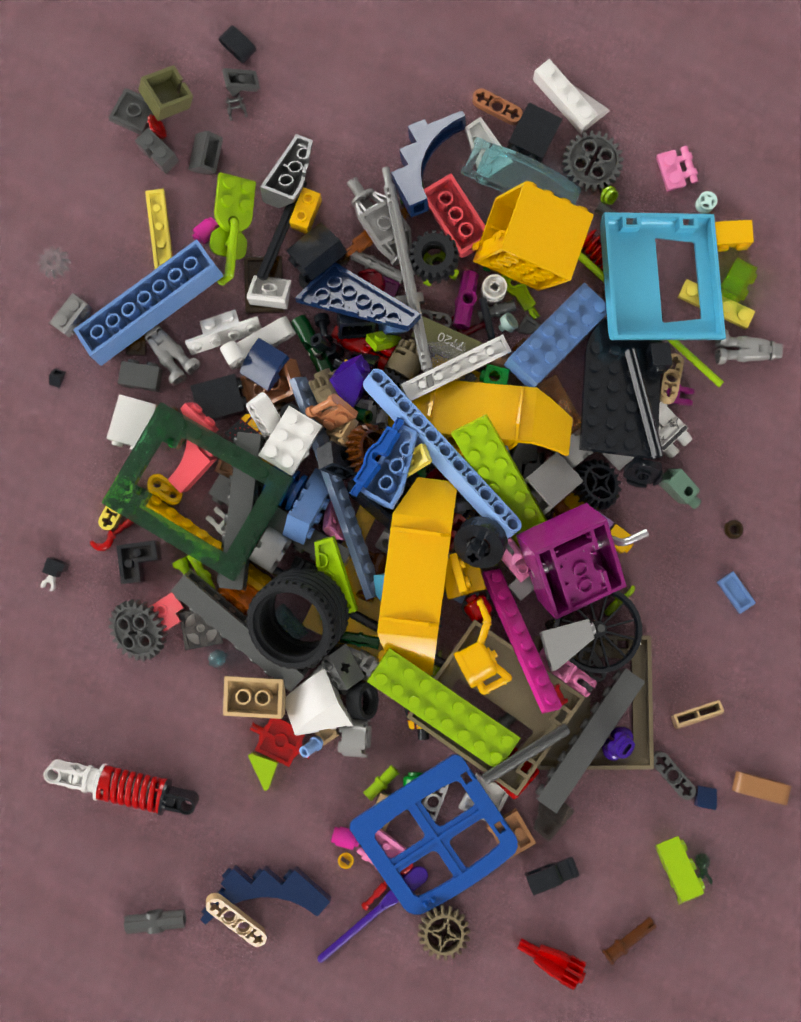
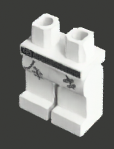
M660 402L658 434L663 453L672 459L679 452L673 443L678 440L685 447L692 440V437L686 431L688 427L667 407L668 405Z

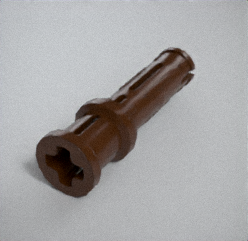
M648 917L621 940L619 938L615 939L613 945L601 951L613 966L618 958L622 955H627L629 948L657 928V926Z

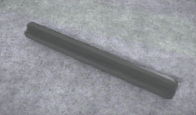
M566 724L560 725L483 773L482 777L486 784L492 783L569 735L570 730Z

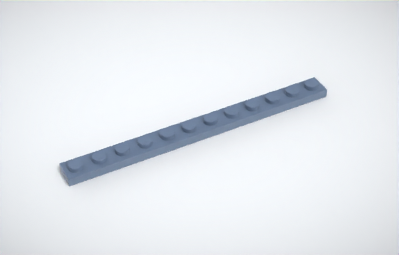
M294 377L289 382L300 412L307 416L305 413L306 408L311 405L315 406L317 403L313 397L307 377ZM324 426L312 444L317 462V448L330 441ZM321 471L366 600L377 597L373 575H376L375 568L369 556L368 547L363 539L362 531L357 522L355 511L351 505L343 479Z

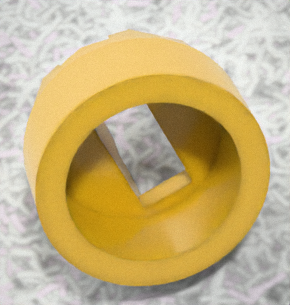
M342 853L339 855L338 865L341 868L348 869L353 865L354 859L351 854ZM344 857L346 860L350 862L349 865H347L340 859Z

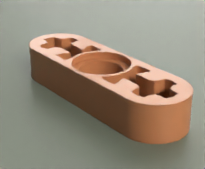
M482 88L477 89L473 93L472 102L475 107L510 125L518 124L523 115L520 107ZM483 95L484 100H481V102H479L478 97ZM500 103L503 108L501 111H495L492 105ZM507 107L508 111L506 112V115H503ZM516 112L517 117H514V119H512L511 114Z

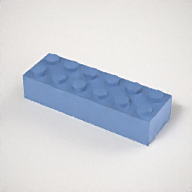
M584 282L507 359L504 366L510 369L526 387H537L606 317V302Z

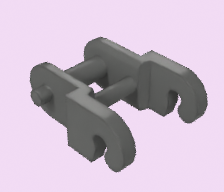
M238 94L237 98L233 99L227 97L226 104L228 103L229 105L227 112L230 121H232V110L237 108L244 110L245 118L248 117L245 104H242L241 101L243 97H240V94ZM240 102V105L231 107V103Z

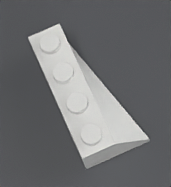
M550 59L535 70L533 81L581 135L610 111L571 84Z

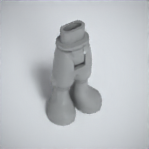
M156 325L144 334L146 341H148L151 349L158 357L159 363L170 371L169 381L173 386L187 379V375L176 365L173 360L174 358L179 361L188 375H192L201 365L198 359H189L184 354L182 346L177 344L160 326L157 327Z
M726 329V339L715 340V347L739 348V350L717 348L715 350V362L719 365L725 364L727 360H736L743 363L747 361H772L774 358L781 359L783 354L782 344L745 335L737 338L731 337Z

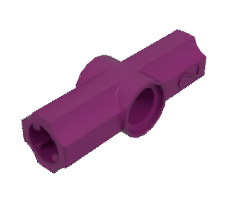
M464 270L461 275L459 292L455 299L456 308L452 326L460 330L469 329L473 305L477 300L476 289L479 275L475 271ZM463 297L467 298L469 303H466Z

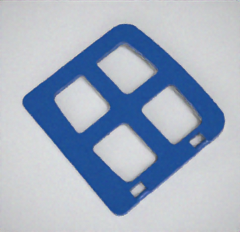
M452 754L350 822V831L403 908L414 915L423 914L471 887L512 857L518 848V841L514 832L479 780L475 777L464 758L459 754ZM464 772H467L472 779L468 783L461 776ZM458 781L462 784L474 805L448 823L439 826L435 823L421 800L440 788ZM409 810L423 830L424 838L394 858H390L375 838V833L400 813ZM480 819H485L499 839V844L473 865L466 867L450 845V840ZM499 821L505 828L501 832L494 825ZM435 851L440 855L453 874V877L426 893L415 895L400 872L429 852Z

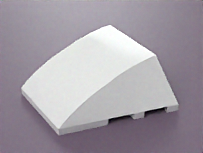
M322 663L286 697L285 708L296 736L319 732V730L336 729V727L354 726L347 708L343 705L338 689L333 686L331 677L323 668Z

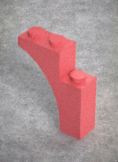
M193 402L185 403L180 408L186 423L187 443L179 466L167 479L180 493L189 491L217 460L214 452L204 445L219 429L215 426V421L209 416L206 417L202 412V408Z

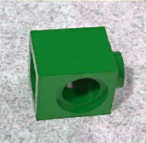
M487 364L485 370H481L479 381L482 383L507 385L510 369ZM489 376H495L498 381H492Z

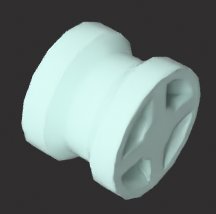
M711 191L703 192L695 203L696 210L701 214L710 213L717 204V196Z

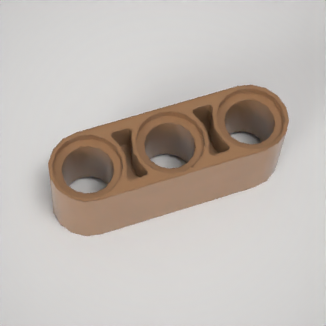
M736 771L732 790L787 805L792 786Z

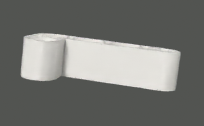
M284 316L237 343L230 341L224 344L220 351L230 368L234 370L242 366L247 354L258 338L276 347L293 337L296 332L287 316Z
M261 392L246 403V408L267 442L281 417L270 398ZM308 450L307 454L305 455V457L303 458V460H304L307 456H309V450Z

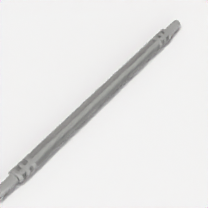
M384 167L382 168L385 182L384 191L407 302L410 308L421 315V319L413 326L421 370L425 373L433 369L397 192L395 184L392 183L390 168ZM432 374L426 376L427 388L434 386Z

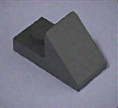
M222 69L226 88L233 97L240 91L257 92L260 89L256 71Z

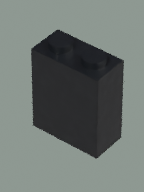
M529 102L508 142L507 149L514 155L526 157L533 164L538 163L541 165L560 128L562 118Z
M322 222L286 250L290 256L288 260L294 268L297 267L303 277L307 275L311 280H314L347 253L340 239Z
M235 374L190 386L194 402L202 408V412L206 417L209 416L215 422L247 413L246 396L242 397L241 389H244L242 380L237 378Z

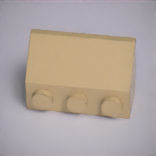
M224 676L223 716L282 719L285 715L286 692L284 679Z

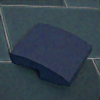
M258 338L247 354L240 369V374L269 392L280 378L278 373L290 358L285 353Z

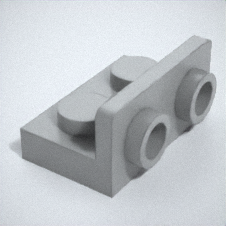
M72 293L50 321V324L70 337L75 334L73 329L89 317L92 307Z

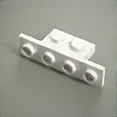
M234 309L199 321L203 335L185 340L190 354L194 355L224 345L230 341L248 337L262 329L257 316L240 322Z

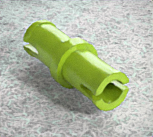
M390 765L363 792L370 801H373L383 789L386 790L388 788V784L400 774L393 765Z

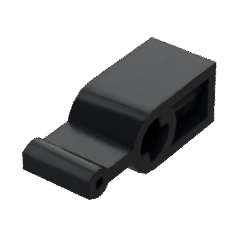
M572 856L524 873L533 896L580 876Z

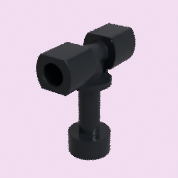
M327 313L316 314L314 316L315 325L320 328L321 334L317 333L310 338L311 346L319 351L325 350L326 355L333 360L336 357H343V349L335 344L333 336L328 334L329 315Z

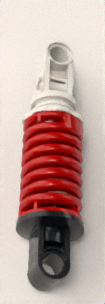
M56 759L52 761L43 773L44 779L48 783L65 786L70 789H78L83 793H93V800L95 801L104 800L105 802L111 801L113 804L118 803L121 806H133L134 809L140 808L143 811L147 810L148 812L157 813L159 816H162L165 810L190 815L194 812L199 802V795L195 791L172 786V779L170 778L158 779V777L154 776L151 780L150 775L144 777L143 773L137 775L135 771L130 773L126 769L122 772L121 768H115L108 764H102L100 769H97L92 765L84 766L79 763Z

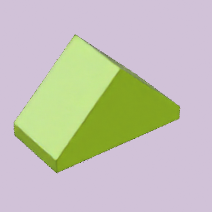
M251 752L248 757L264 791H266L271 786L279 762L260 753Z

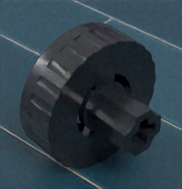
M471 517L465 520L460 525L454 538V548L462 561L476 568H490L498 564L508 544L507 535L503 528L495 521L486 517Z

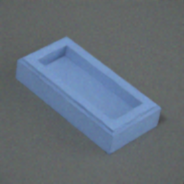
M734 571L716 582L738 614H741L756 603Z

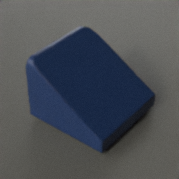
M697 785L694 805L717 810V789Z

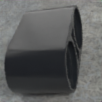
M233 25L218 38L223 47L243 64L257 51L254 44Z

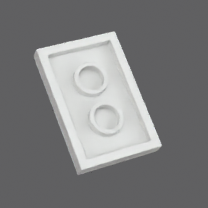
M288 406L258 456L293 476L323 426Z

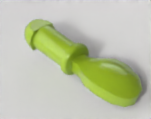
M632 585L624 595L629 598L634 593L635 586ZM615 598L604 611L605 615L610 616L622 603Z

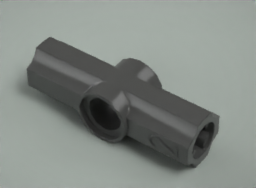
M155 909L144 914L126 915L124 917V930L126 934L141 932L157 934L168 929L185 928L186 913L184 909L171 911Z

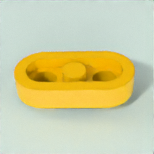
M153 474L149 477L147 488L152 494L169 505H176L181 502L183 493H180L166 477L160 474ZM159 484L160 487L156 488L153 485ZM170 495H175L176 497H175V498H170L169 496H170Z

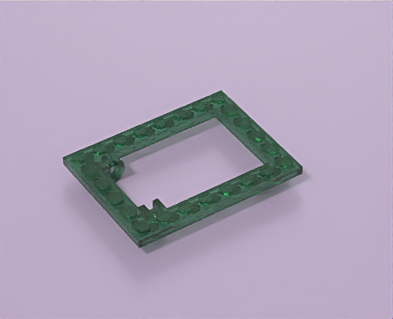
M160 402L101 503L228 579L235 581L294 478ZM187 439L266 485L227 553L146 506L153 494L138 486L137 483L162 441L179 450L184 440Z

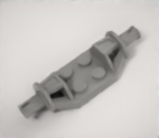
M354 177L353 180L351 179L347 182V186L355 195L351 204L355 207L357 218L377 249L391 261L392 266H397L400 263L386 196L375 192L373 188L364 190L358 178ZM372 198L377 204L373 205L369 199ZM401 215L409 256H411V228Z

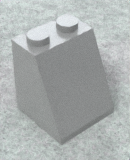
M557 452L525 479V482L545 515L580 485L583 480L567 463L566 459Z
M589 619L539 633L550 671L558 670L595 639L596 629L593 622L590 623Z

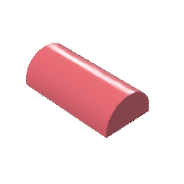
M451 173L426 187L424 191L428 199L429 211L444 234H449L451 240L456 242L459 257L463 258L475 252L472 251V245L481 239L485 224Z

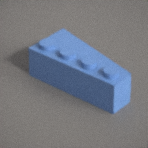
M315 468L306 483L305 489L303 488L298 500L295 501L292 511L290 510L287 514L282 535L302 545L305 544L307 538H312L315 531L313 526L314 524H319L323 515L321 511L322 509L326 510L330 502L321 470Z

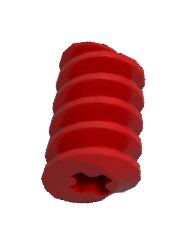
M594 229L587 234L582 249L587 248L585 254H591L589 259L591 261L596 260L595 265H601L600 269L603 271L601 242H599L601 235L595 237L594 235L597 230Z

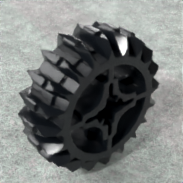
M597 459L585 461L576 470L583 482L575 488L576 492L573 496H578V502L588 503L597 511L606 510L614 505L620 497L618 493L622 489L618 485L621 484V481L617 480L620 474H615V468L610 469V463L604 464L603 460L597 461Z

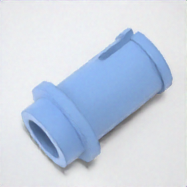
M319 736L311 737L308 743L300 747L299 752L301 756L308 758L315 751L321 750L323 740Z

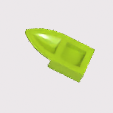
M378 331L367 334L365 341L377 352L398 345L401 337Z

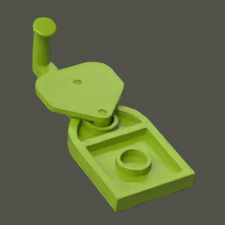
M222 172L218 174L214 208L215 220L220 227L215 229L210 235L211 251L215 255L226 257L225 274L217 281L219 285H225L234 278L236 260L242 259L246 255L247 239L242 232L252 222L256 181Z

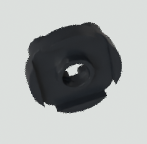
M634 457L632 462L625 465L623 477L627 479L628 484L634 487L647 488V484L652 483L653 486H656L663 479L662 464Z

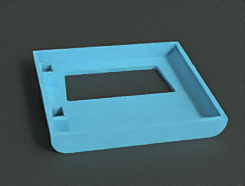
M604 212L600 222L609 338L611 340L726 339L714 214ZM626 218H633L632 225L626 224ZM683 219H690L689 224L683 225ZM656 238L691 242L694 244L701 319L668 323L662 321Z

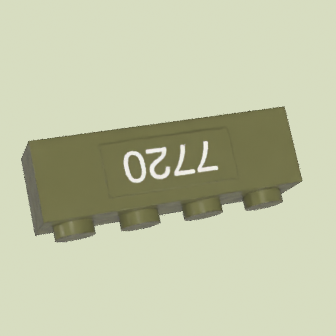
M422 316L428 345H431V350L437 353L447 352L449 353L448 357L453 359L484 344Z

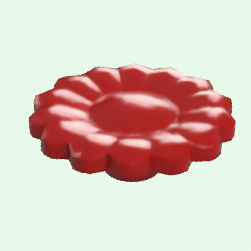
M150 114L147 120L149 129L160 139H164L167 136V131L161 120L157 121L155 116Z

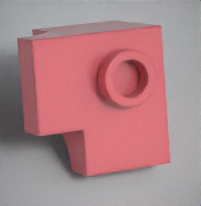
M172 592L153 604V612L159 611L158 618H164L161 624L167 626L163 631L166 632L181 622L178 613L185 607L181 601L175 598Z

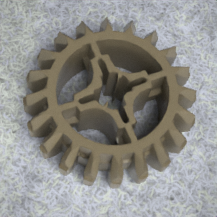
M441 905L440 911L437 910V907H434L433 914L430 911L426 912L428 918L421 917L423 923L418 924V928L421 930L418 932V937H422L419 940V944H425L423 950L428 951L430 949V957L436 953L437 960L443 955L444 960L447 961V955H451V958L454 959L455 952L459 955L462 954L460 947L463 949L467 948L465 942L470 941V937L467 935L471 931L469 928H466L469 922L463 921L465 915H459V909H455L452 912V906H448V910H445L444 905ZM444 918L441 924H433V926H431V924L434 921ZM450 919L457 923L460 933L450 928ZM446 927L447 934L442 939L440 931ZM428 932L438 938V946L429 939ZM457 940L454 944L445 947V944L448 941Z

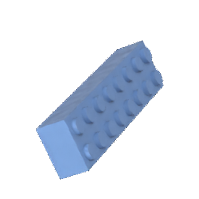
M196 239L73 330L89 356L102 366L221 279L223 274Z

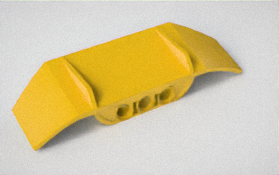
M454 380L411 401L454 448L459 447L451 435L452 431L487 414L504 445L508 446L509 450L517 446L518 443H527L553 450L565 456L569 455L573 418L537 387ZM388 415V426L392 427L394 421Z
M418 477L392 514L377 634L385 654L391 648L427 674L433 675L457 489L449 481Z

